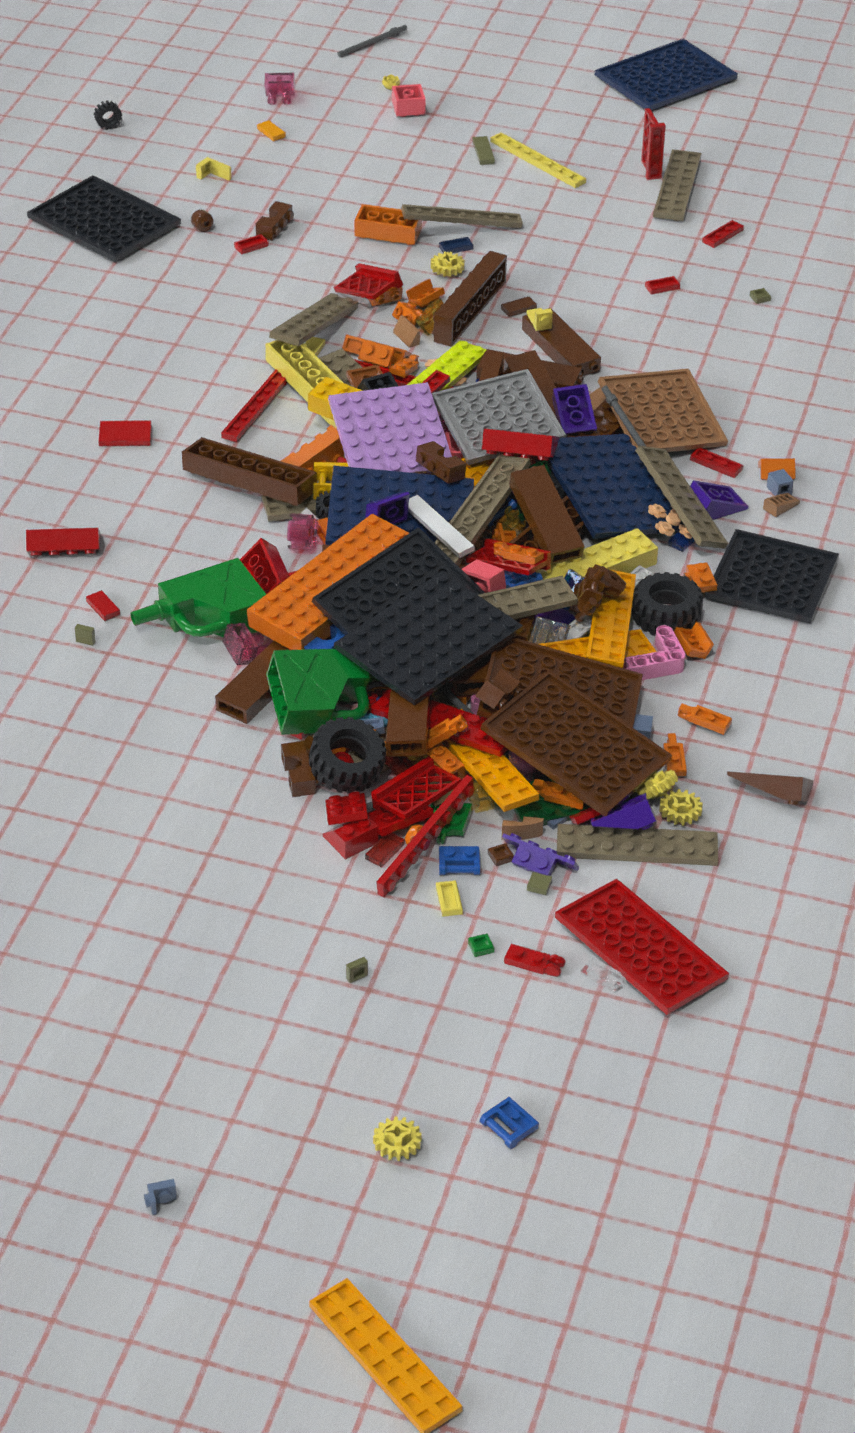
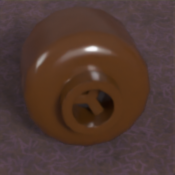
M200 209L191 216V223L197 230L206 232L212 228L214 220L207 211Z

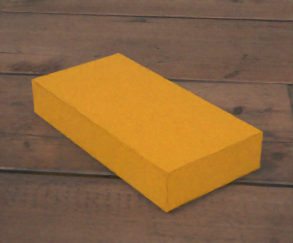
M270 120L257 124V129L272 141L286 137V132Z

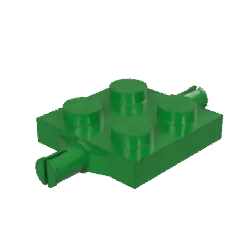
M464 803L462 808L453 815L450 823L441 829V833L436 839L438 844L440 842L444 844L446 836H464L473 810L472 803ZM433 804L431 805V808H433V813L440 807L441 804L434 806Z

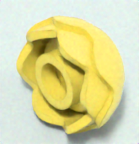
M390 74L383 77L382 84L386 89L392 90V86H399L400 80L398 76Z

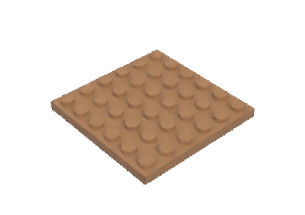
M689 368L599 377L598 383L602 388L607 385L611 393L615 394L622 410L647 447L661 448L667 452L727 445L728 439ZM611 406L622 430L630 437L631 444L638 448L631 434Z

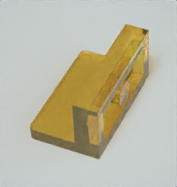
M440 298L429 304L416 320L427 336L432 333L434 328V313L444 304Z

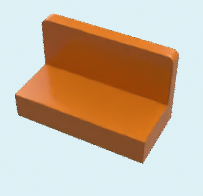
M795 458L760 459L758 461L762 480H768V473L784 469L792 479H795Z

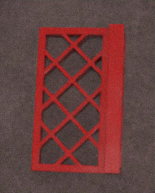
M645 108L641 162L646 169V179L654 180L662 178L666 125L665 123H658L650 108Z
M359 263L355 266L356 272L336 285L334 290L339 293L375 300L392 287H402L403 282L398 271Z
M486 539L483 548L466 557L467 563L480 560L502 568L505 571L524 575H531L539 569L546 571L551 569V551L537 549L539 552H544V559L534 565L518 562L495 555L494 544L503 541ZM506 542V544H507L508 546H509V545H511V546H512V545H518V544H513V543H508V542ZM519 545V546H521V548H524V549L532 548V547H527V546Z
M428 756L371 791L373 808L378 811L384 808L406 820L455 789L462 779L434 765V759ZM444 781H452L451 783H442ZM429 782H440V784H429ZM428 790H438L437 792H428ZM414 791H425V793H414ZM414 799H424L422 801H414ZM400 800H411V802H400ZM400 808H410V809H408L407 811L404 812V811H402Z

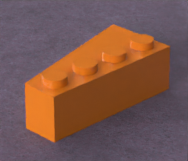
M330 425L325 433H319L315 436L314 441L309 444H303L297 453L292 452L281 461L314 471V462H337L339 456L344 458V450L337 429Z

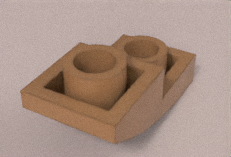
M523 817V822L503 820L502 835L503 833L507 835L513 833L520 836L521 840L542 836L544 818Z

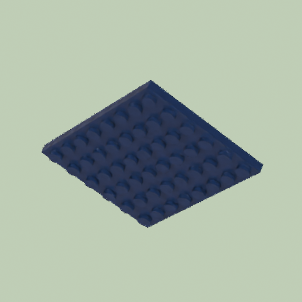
M684 38L596 69L594 73L600 80L642 108H650L651 111L709 90L710 88L720 86L738 77L737 72Z
M627 434L562 437L558 441L554 457H548L551 470L593 539L616 537L637 528L644 535L659 534L660 532L655 528V525L659 521L667 522L666 518H656L654 515H651L648 512V506L658 504L666 510L665 513L667 515L673 509L667 497L663 495L659 485L655 483L653 476L648 472L645 464L640 460L636 452L637 448L632 445ZM672 525V528L675 530V532L680 531V529L678 528L679 526Z
M333 465L325 545H332L366 518V504L397 493L408 492L410 494L409 498L416 495L420 496L449 523L472 492L474 479L465 478L448 484L438 476L431 474ZM409 512L407 520L394 524L409 533L419 527L434 543L438 539Z

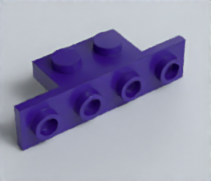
M503 833L502 835L506 843L518 847L512 859L514 865L548 876L551 875L556 863L577 871L579 869L578 864L575 862L576 859L569 855H564L563 857L551 848L542 849L536 842L529 840L527 843L522 841L520 836L513 833L510 835Z

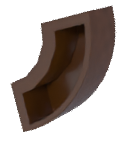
M501 669L493 679L486 680L475 696L494 710H499L522 692L524 686L520 681Z

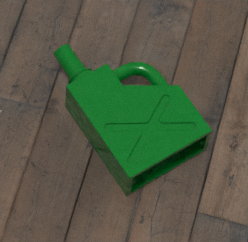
M235 558L158 583L159 600H155L152 605L130 612V616L135 626L156 619L160 621L165 619L175 633L183 630L186 634L194 637L215 634L232 641L258 632L249 627L247 609L264 597L266 593L240 559Z
M336 649L274 650L266 673L281 735L315 734L318 732V728L329 720L333 719L335 721L336 718L343 717V719L353 717V720L363 718L369 710V698L366 687L367 685L371 686L373 682H381ZM340 702H358V707L354 710L336 711Z

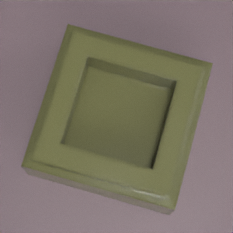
M765 288L750 291L749 296L756 304L771 301V295Z
M77 624L75 626L76 642L93 646L96 642L94 628Z
M532 872L527 884V891L546 895L552 883V876Z
M365 957L346 964V979L349 983L368 976V961Z

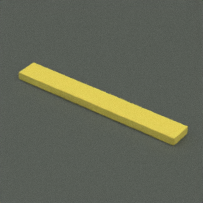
M502 132L490 138L491 143L574 188L586 183L585 177Z

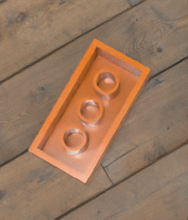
M367 204L361 205L354 220V236L385 240L393 243H405L407 245H415L422 229V220L404 219L401 209Z

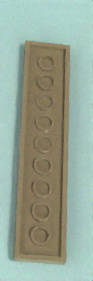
M498 455L449 523L474 545L512 492L509 485L511 472L528 469L531 465L530 459ZM439 539L435 541V544L458 566L466 557L465 555L459 558Z

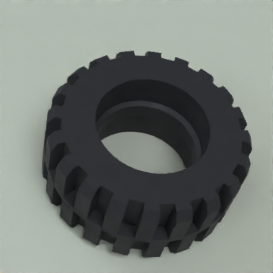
M658 572L654 573L653 576L648 575L638 582L634 588L632 617L639 627L641 626L643 631H648L654 636L656 635L657 627L661 625L669 626L673 631L676 627L692 629L694 624L701 620L702 591L696 582L690 581L689 577L680 576L678 573L670 574V572H664L660 574Z
M340 717L336 718L335 721L333 719L327 721L315 733L309 752V766L312 768L313 775L318 776L317 780L321 784H326L328 789H336V792L342 793V791L347 792V794L354 791L362 792L365 790V787L369 789L378 781L386 760L387 749L381 734L377 730L374 731L372 725L365 724L361 719L358 721L353 720V717H347V719ZM342 747L352 749L361 755L363 761L358 763L344 762L338 759L332 753V750Z

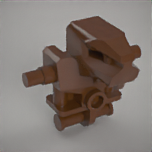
M595 564L593 568L589 567L582 582L576 583L574 587V594L578 601L577 605L572 606V610L579 612L575 615V619L578 622H582L585 616L592 615L595 609L599 608L603 594L618 598L626 588V582L616 572L604 566Z

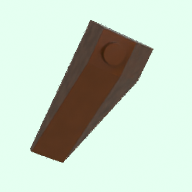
M727 771L728 776L786 800L789 805H800V802H807L814 781L804 777Z

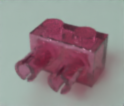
M265 73L264 85L266 96H268V104L272 105V100L273 105L276 104L277 96H282L283 104H286V100L287 104H290L291 96H295L296 84L294 73Z
M245 623L227 624L222 641L236 665L250 664L256 656L270 645L262 644L264 642V635L260 632L250 633Z

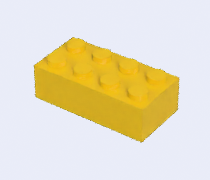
M325 377L308 393V411L334 420L328 401L329 395L362 390Z

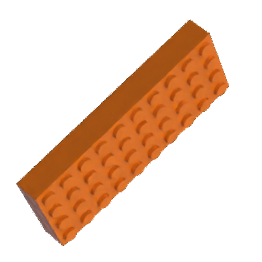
M374 514L369 515L247 609L249 627L290 650H304V646L316 637L323 640L327 639L331 635L330 626L333 623L311 602L312 598L408 535L409 532Z

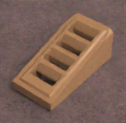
M787 492L764 499L763 509L777 517L800 504V500Z

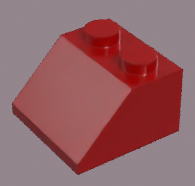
M368 816V819L343 823L324 832L323 837L344 859H347L378 844V825Z

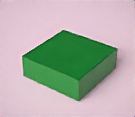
M488 933L468 938V944L474 957L494 953V946Z

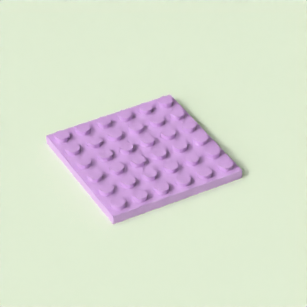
M428 382L335 394L328 397L348 467L431 474V471L416 462L417 446L431 441H435L445 448L444 457H452Z

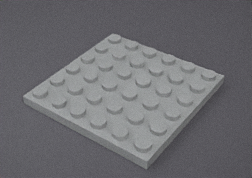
M528 369L432 393L434 403L468 465L494 459L504 453L497 451V455L486 454L487 450H481L484 428L559 436V439L562 437L566 438L565 432Z

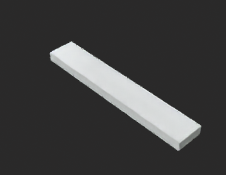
M416 495L409 498L408 512L456 556L461 558L475 551L474 545L420 496Z

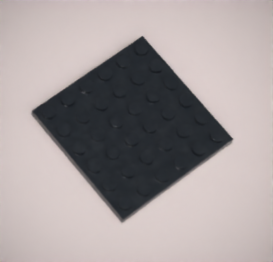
M735 529L714 573L717 591L706 592L705 598L811 624L839 559V553Z

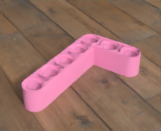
M661 625L657 627L655 646L658 652L624 658L623 668L643 674L642 680L679 674L684 670L685 652L673 629L669 626Z

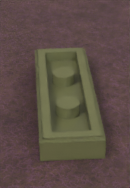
M487 136L472 137L479 164H495V158Z

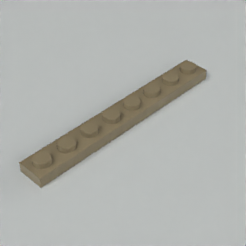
M402 204L401 207L404 219L510 228H522L523 225L521 216L518 213Z

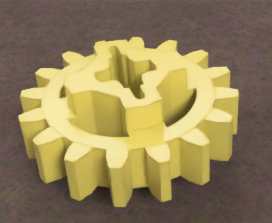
M438 253V256L434 255L431 258V269H433V273L437 272V275L443 274V277H451L454 274L457 276V273H462V270H464L465 260L462 259V256H458V253Z
M661 770L654 773L652 777L638 788L637 793L638 795L646 793L648 799L662 797L672 789V786L678 781V777L674 770Z
M678 789L675 793L670 790L669 795L665 794L660 799L659 812H662V818L667 817V822L673 820L674 825L678 822H681L682 826L685 825V822L691 825L692 820L698 821V817L702 815L703 803L700 802V797L695 798L694 792L688 794V790L681 792Z
M395 1116L394 1121L386 1118L385 1124L382 1122L378 1123V1128L374 1129L373 1144H375V1150L380 1151V1156L383 1157L387 1154L388 1160L396 1157L397 1161H400L401 1156L409 1159V1153L416 1154V1149L421 1147L422 1134L419 1133V1126L414 1127L413 1120L407 1123L406 1117L398 1120V1117Z

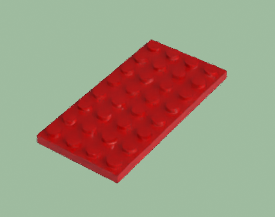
M617 878L555 912V918L666 1015L729 978V972Z

